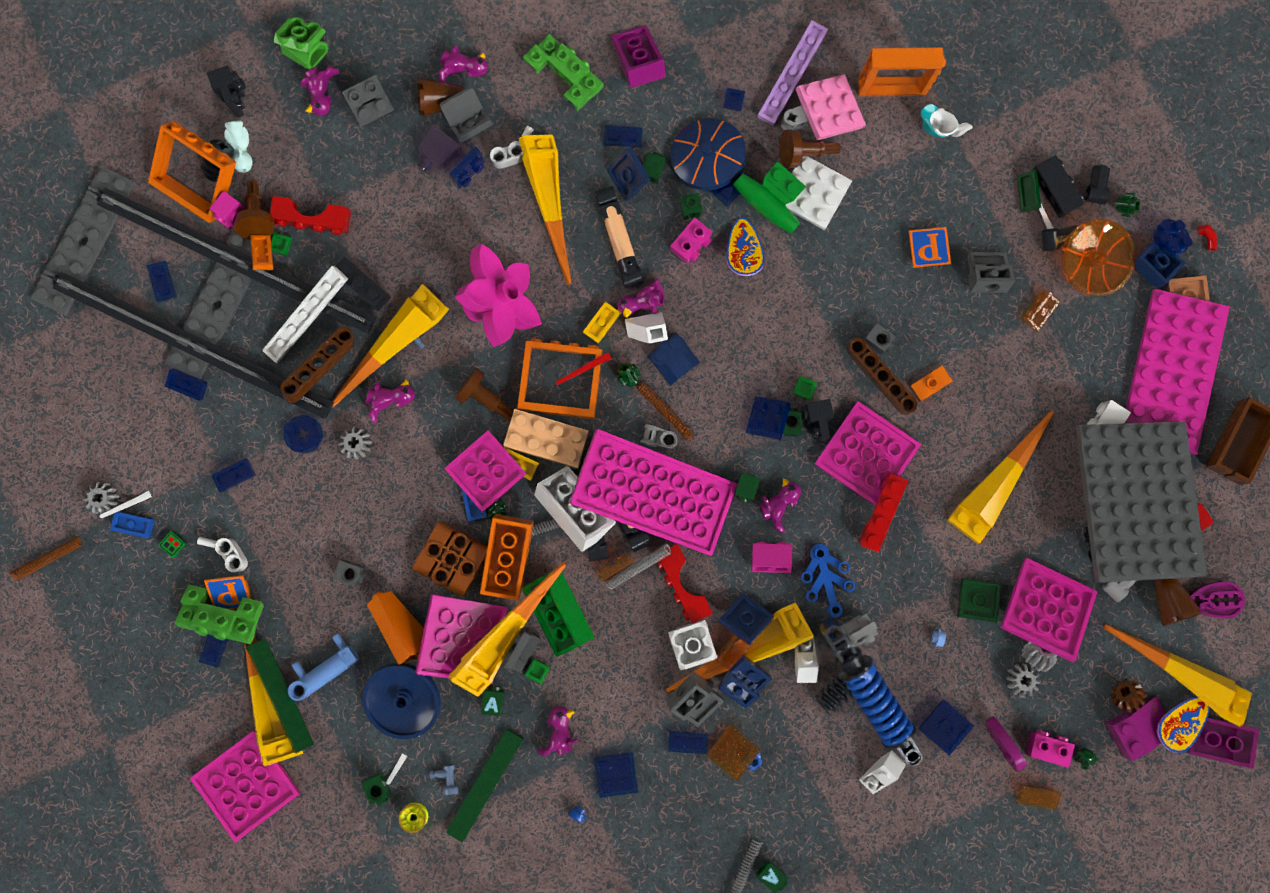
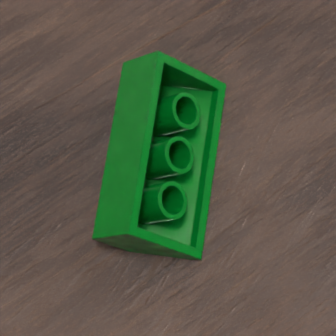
M561 572L533 611L556 657L595 638ZM550 573L524 586L522 590L525 596L530 594Z

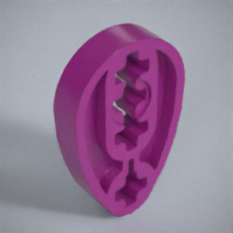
M1212 582L1196 588L1189 594L1193 600L1195 597L1196 599L1204 600V602L1196 603L1200 608L1201 615L1213 618L1229 619L1236 617L1241 613L1245 605L1243 591L1232 582ZM1224 596L1226 598L1238 597V601H1235V603L1230 601L1212 603L1211 599L1214 597L1224 598Z
M994 716L986 720L985 724L1010 766L1016 772L1025 768L1027 765L1022 754Z

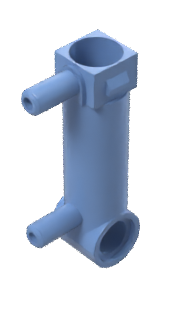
M338 633L332 638L340 651L306 674L299 662L292 664L293 669L300 678L288 688V694L293 700L300 701L307 698L360 660L353 647L346 645ZM298 685L304 688L303 695L297 692Z

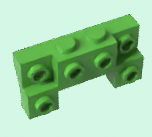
M550 34L538 46L535 44L523 57L526 64L529 63L537 74L548 64L557 75L571 86L564 94V99L566 101L569 100L575 105L577 111L604 87V84L590 72V66L584 59L580 60L571 47H566L563 43L560 44Z
M188 584L180 601L182 607L175 620V624L178 627L193 630L202 636L210 634L219 640H225L226 638L247 644L252 643L259 617L264 608L261 601L243 597L237 611L205 604L209 596L207 589Z

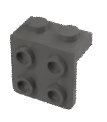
M467 87L440 103V108L460 143L493 125L472 87Z

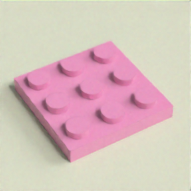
M845 74L800 85L795 89L816 140L858 130L866 125Z

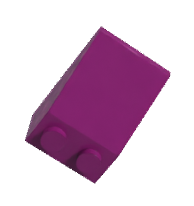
M646 25L611 35L624 76L630 88L666 77L664 59Z
M1157 696L1145 701V705L1139 704V711L1133 708L1132 713L1126 711L1105 722L1125 759L1134 761L1151 752L1161 743L1157 730L1158 724L1166 712Z
M1207 718L1199 737L1189 749V754L1254 769L1260 729L1247 726L1239 727L1233 723Z

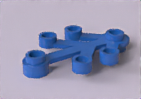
M816 544L810 550L812 560L805 572L800 575V579L804 583H810L813 579L812 573L817 565H819L820 574L812 588L807 591L805 597L807 601L815 602L818 598L817 593L824 583L829 601L827 613L833 618H838L843 613V607L837 603L832 581L843 587L846 592L854 591L855 583L829 571L827 563L837 567L840 573L849 572L850 565L829 555V549L825 545ZM818 550L823 551L822 557L817 556ZM842 564H846V571L841 570ZM804 574H809L810 579L808 581L803 579ZM847 583L852 584V588L850 590L846 589ZM811 592L815 594V598L813 600H810L808 598V595ZM835 606L839 609L836 614L832 612V608Z

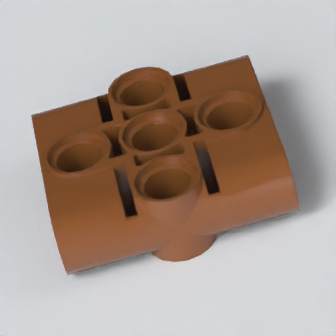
M439 521L412 569L436 584L464 597L486 559L488 547L467 534ZM461 536L466 540L463 547H459L456 542ZM437 544L439 547V552L436 555H433L430 551L431 546ZM451 553L456 556L454 564H449L447 561V557ZM466 563H471L473 566V571L470 574L464 571ZM441 570L447 574L443 582L438 579V573Z

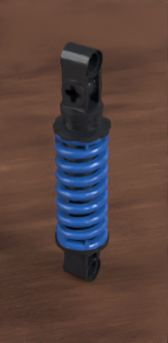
M824 620L820 630L837 657L835 662L840 668L838 676L841 681L846 682L847 689L851 690L852 696L857 699V704L862 707V712L867 715V719L872 723L873 729L878 731L877 734L881 739V743L887 749L897 748L908 765L915 766L919 764L922 760V754L912 739L916 733V726L908 719L907 714L902 710L901 705L897 702L886 681L882 678L880 672L876 670L873 659L870 655H862L860 648L853 646L835 620ZM835 628L833 633L828 634L830 629Z

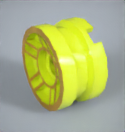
M418 802L406 805L399 815L401 828L409 833L420 831L428 821L429 816L426 807ZM411 814H415L417 816V820L411 821Z

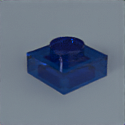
M727 88L723 108L741 112L745 91Z

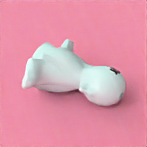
M241 120L226 122L224 137L226 142L234 148L232 159L236 161L235 169L241 173L248 172L253 164L252 158L247 152L249 145L248 131L243 127Z

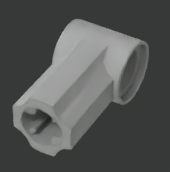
M1136 581L1108 582L1102 586V589L1115 602H1119L1128 595V589Z

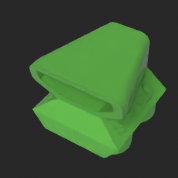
M299 17L288 18L275 33L274 43L280 44L282 54L309 70L313 69L328 52L327 43L320 41L326 31L316 22L304 23V20Z

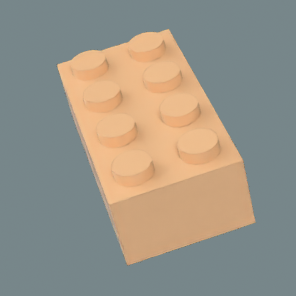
M514 409L503 446L579 469L589 431Z

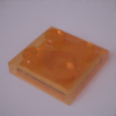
M729 725L707 754V757L738 782L761 749L734 726Z

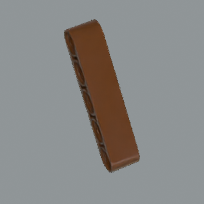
M339 328L281 384V392L285 401L288 403L299 401L353 348L355 341L350 328ZM343 337H349L348 340H341ZM330 350H336V352L332 354L328 353V351ZM316 363H322L319 367L314 366ZM309 376L308 379L301 380V377ZM290 389H294V390H295V391H294L293 393H291V394L286 393V392H287L288 390H290Z
M853 339L847 345L848 355L899 413L908 415L914 412L918 406L914 396L863 339ZM852 344H858L861 351L855 352L852 349ZM865 358H870L873 361L872 367L865 364ZM878 372L885 374V381L878 379ZM892 386L898 389L897 396L891 394L890 388ZM904 401H908L911 404L910 410H906L903 407Z

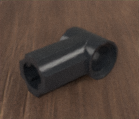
M1094 165L1092 167L1090 185L1086 189L1087 198H1085V202L1102 205L1107 203L1110 195V189L1107 188L1110 168L1108 166Z
M1076 225L1041 231L1043 251L1058 250L1061 246L1080 242V238H1082L1081 231Z
M604 536L597 543L587 548L590 562L609 559Z

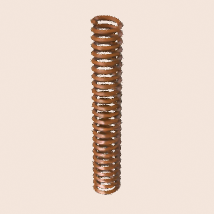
M645 382L641 383L640 386H636V389L638 388V391L648 399V402L655 406L671 425H674L673 428L676 427V430L686 438V441L690 440L693 432H691V429L688 430L689 427L685 423L682 424L683 421L678 419L679 416L673 415L674 412L670 408L667 409L668 405L665 406L666 403L664 401L661 402L662 399L658 400L660 397H657L655 392L652 394L653 390L650 391L651 388L647 384L642 387Z
M76 536V538L71 539L68 543L65 542V544L54 548V550L46 552L43 556L35 558L32 562L30 561L24 564V566L18 567V569L10 572L11 578L18 581L24 578V576L35 572V570L37 571L43 568V566L54 562V560L65 556V554L76 550V548L82 547L81 539Z

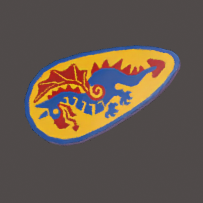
M740 217L734 223L729 235L727 264L734 273L740 276L755 275L764 266L765 256L763 247L753 225L746 218Z
M1196 696L1183 701L1167 712L1161 718L1157 730L1162 745L1175 753L1185 752L1190 749L1207 721L1210 707Z

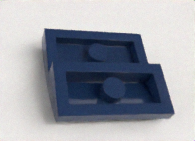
M743 655L724 676L718 689L746 709L759 698L758 691L766 686L772 678L769 673Z

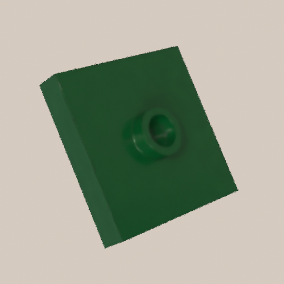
M961 578L957 617L998 622L1001 584Z

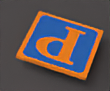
M947 227L909 231L913 268L951 264Z
M243 575L204 580L213 606L233 610L238 609L243 597L251 599L250 588Z

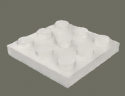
M802 156L799 166L794 169L792 174L806 187L793 202L786 204V206L795 215L825 230L852 180L808 156Z

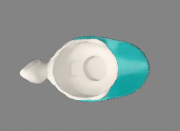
M933 104L924 106L920 111L923 119V129L933 137L943 138L949 135L959 137L973 128L968 123L959 124L953 114Z

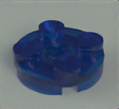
M1165 219L1156 226V230L1153 232V237L1160 249L1165 248L1169 251L1167 254L1172 256L1181 255L1193 244L1185 228L1186 225L1181 220Z
M300 415L294 417L284 426L285 443L294 452L302 454L311 453L319 447L323 439L322 426L310 416ZM301 430L308 431L305 440L302 437L299 438Z

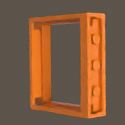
M872 48L858 77L859 96L926 95L929 89L932 88V84L936 82V78L940 75L942 68L946 65L943 48ZM882 69H926L922 77H876L878 71Z
M173 120L160 127L148 183L208 223H211L217 219L213 217L215 213L209 208L223 191L228 194L236 161ZM175 139L220 168L211 203L167 175Z
M532 338L531 341H526L517 409L526 412L595 419L601 364L594 367L589 409L525 402L532 349L595 356V359L602 356V349L595 345H588V348L580 347V344L569 343V346L561 345L559 341L543 343L541 339Z

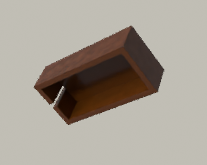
M1251 397L1239 400L1205 467L1219 475H1224L1225 478L1238 485L1251 484L1270 446V408Z

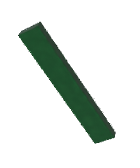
M266 639L247 646V652L294 753L297 754L313 746L314 742L295 701L288 694V686Z
M506 729L447 829V834L463 843L524 738Z

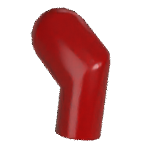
M1208 224L1199 226L1198 234L1200 236L1205 235L1207 238V250H1217L1216 232Z

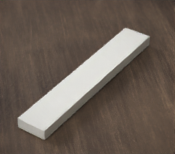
M331 266L262 351L275 363H279L348 278L335 266Z

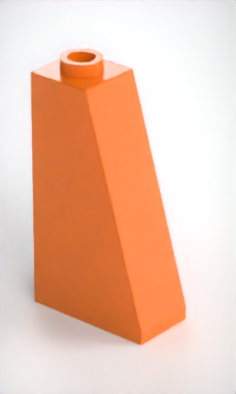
M381 591L372 596L373 599L367 606L398 665L418 659L424 628L392 591L385 593Z

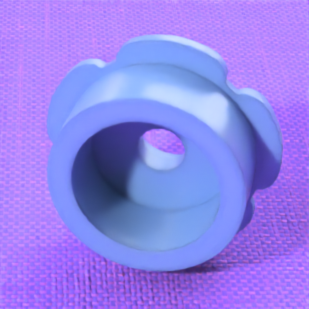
M939 628L938 631H933L931 642L935 643V647H943L946 632L941 631V628Z

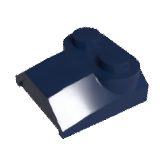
M1160 236L1133 261L1135 269L1154 287L1166 285L1186 264Z
M678 333L670 336L668 340L662 342L647 355L648 359L670 386L700 363Z

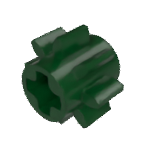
M1125 193L1116 201V210L1121 213V216L1131 217V214L1134 215L1140 209V199L1135 197V193Z
M625 363L618 368L619 374L616 377L622 386L627 385L631 387L638 383V376L641 375V372L635 364Z

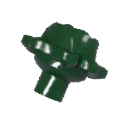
M502 500L495 501L488 508L489 514L487 517L492 521L495 514L505 515L506 504Z
M1087 748L1078 750L1076 754H1073L1075 761L1081 763V768L1084 770H1088L1089 765H1094L1095 762L1099 761L1096 757L1097 755Z

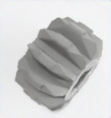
M352 427V432L346 429L345 433L347 436L340 435L344 442L338 443L339 446L344 447L341 453H347V458L350 459L353 456L355 460L359 459V454L362 457H366L364 450L371 451L370 448L366 447L372 444L371 440H366L370 437V434H364V429L362 428L357 430L356 427ZM355 440L359 441V444H356V446H352V443L355 442Z
M97 482L96 486H89L90 491L84 492L88 495V498L83 499V501L89 502L86 508L92 509L94 514H103L113 509L112 505H118L114 498H119L120 496L114 494L117 489L111 487L110 483L103 484L102 482Z
M1027 642L1022 650V657L1026 659L1025 663H1029L1031 668H1036L1038 672L1040 670L1046 672L1056 664V654L1031 642Z
M1022 663L1021 667L1017 664L1014 665L1015 671L1008 670L1012 676L1006 677V680L1011 681L1007 687L1013 688V694L1019 693L1020 697H1025L1026 694L1032 696V690L1038 691L1035 685L1041 683L1040 680L1036 679L1040 674L1034 672V667L1031 668V666L1028 667L1027 664ZM1022 677H1026V680H1024L1025 684L1020 682V680H1023Z

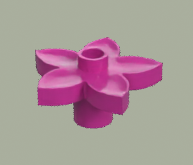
M480 244L472 248L470 267L475 280L463 285L456 293L455 298L463 306V310L470 320L474 322L483 321L484 331L492 346L496 347L510 339L515 328L518 330H528L541 325L542 323L535 306L523 295L530 281L529 265L520 262L503 268L500 259L488 247Z

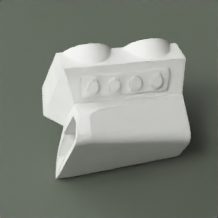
M705 620L693 624L690 623L668 632L680 670L688 669L717 658Z

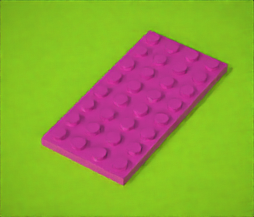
M1158 289L1152 290L1126 410L1131 413L1125 423L1186 421L1190 454H1198L1230 306Z
M596 429L569 504L712 556L737 483Z

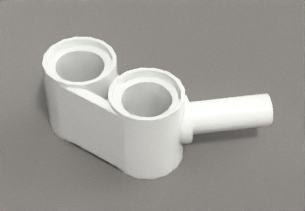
M527 126L522 135H531L533 128ZM514 141L504 148H493L490 152L492 164L496 168L501 169L523 162V152L519 155H513V152L517 149L522 151L520 142ZM498 155L504 156L501 161L495 160Z
M204 537L198 538L197 544L215 548L216 552L223 557L228 571L241 572L246 569L248 565L247 558L234 539L221 538L212 540ZM226 542L230 544V549L227 552L224 550ZM236 558L240 561L238 568H235L233 565Z

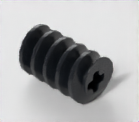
M218 139L210 141V144L216 149L227 154L230 158L232 157L234 148L229 143ZM203 158L200 167L204 172V176L210 181L217 182L220 168Z
M833 679L834 687L829 684L827 685L829 692L822 689L823 697L815 696L817 702L829 715V710L836 712L835 704L842 707L841 699L846 702L848 701L846 694L852 696L851 690L847 689L846 682L840 680L839 682Z

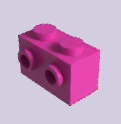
M225 191L209 208L215 213L213 217L228 229L231 226L234 228L236 214L246 210L243 205Z
M694 218L672 243L670 251L686 264L690 261L694 262L700 255L698 251L702 247L706 248L712 241L710 238L712 231L698 219Z
M760 541L753 543L752 572L791 573L792 545L785 542L768 544L767 542Z
M1039 729L1037 733L1030 732L1026 755L1069 768L1075 746L1068 742L1069 738L1057 735L1056 738L1049 737V732Z

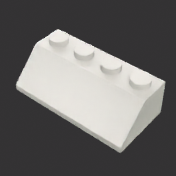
M566 466L539 482L534 496L580 551L583 552L597 543L616 521L569 504L578 477L569 466Z

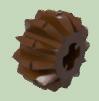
M1125 678L1124 683L1117 681L1118 687L1112 686L1113 693L1110 694V697L1113 699L1112 703L1114 706H1119L1120 711L1127 709L1129 713H1132L1133 708L1139 711V704L1145 705L1143 699L1146 698V693L1143 692V686L1138 685L1136 680L1133 679L1130 682Z

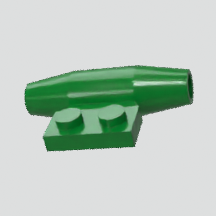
M778 161L764 176L763 184L758 183L744 173L733 184L748 204L769 222L791 234L800 224L786 204L793 202L806 186Z

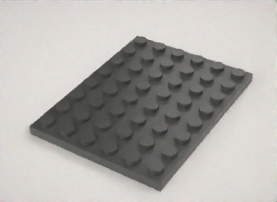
M1186 421L1075 426L1095 583L1207 576Z

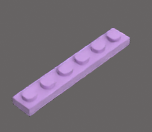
M811 21L757 118L774 126L828 31L827 28Z

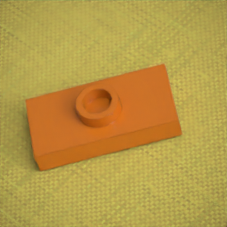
M250 235L253 270H273L270 235Z
M940 366L909 387L919 402H921L953 380L945 368Z

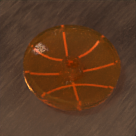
M1106 219L1091 220L1076 227L1066 239L1062 250V269L1069 284L1078 292L1088 296H1106L1118 291L1127 283L1134 270L1136 252L1131 236L1121 225Z

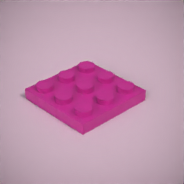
M489 430L444 468L482 512L488 509L527 474Z

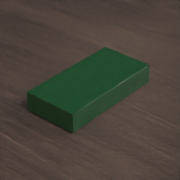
M1033 170L1017 175L1021 212L1024 213L1041 208L1037 171Z

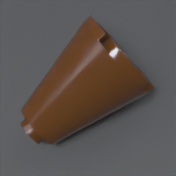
M418 77L417 98L420 109H418L419 116L442 112L440 103L464 90V87Z
M1177 578L1153 580L1160 620L1163 626L1202 614L1200 608Z

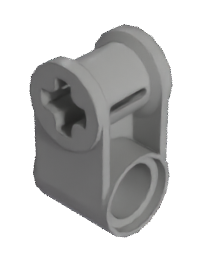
M802 105L787 110L781 120L783 130H797L810 124Z
M644 425L646 429L643 439L640 440L641 444L666 450L674 449L677 446L678 439L674 432L653 425ZM666 436H672L674 438V443L672 445H666L664 443V438Z

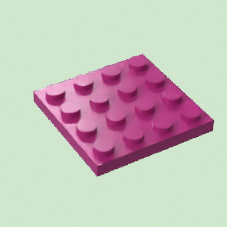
M857 401L814 465L875 506L887 471L901 475L922 444Z
M1025 558L1000 628L1070 662L1076 661L1098 591L1029 558Z
M431 594L415 673L449 678L448 676L462 662L461 658L506 616L507 607Z
M255 730L190 778L234 842L240 840L301 794L279 762L267 766L262 765Z

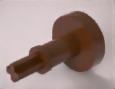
M787 129L783 131L780 138V161L784 168H797L802 156L822 157L824 154H839L841 145L840 143H824L823 140L802 141L798 130Z
M248 181L247 194L244 197L246 210L236 214L234 230L239 236L249 240L250 235L271 236L274 232V219L268 212L262 210V196L259 194V184L257 181Z
M476 367L459 388L454 399L463 404L471 396L487 407L490 412L496 411L508 421L511 420L514 411L501 402L502 398L497 397L480 384L485 373Z

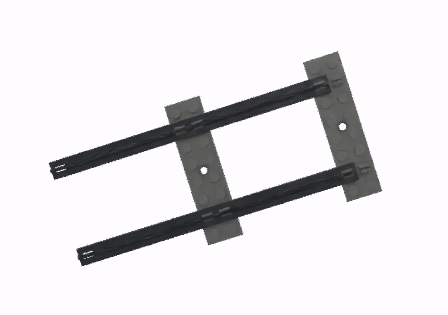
M100 166L30 299L67 316L76 299L173 346L165 364L201 380L208 365L211 364L284 399L281 392V384L286 380L285 378L218 347L252 279L299 302H302L314 287L275 268L273 270H253L251 241L249 239L242 238L233 230L225 245L128 198L136 182ZM119 216L217 262L183 329L84 283ZM83 238L88 239V242L86 244L81 243V240ZM333 297L321 311L367 334L370 333L377 319L376 316L336 297ZM217 301L221 302L220 308H215ZM290 389V390H288L286 393L291 394V393H293L295 390H294V389ZM309 390L299 401L292 404L326 419L334 402Z

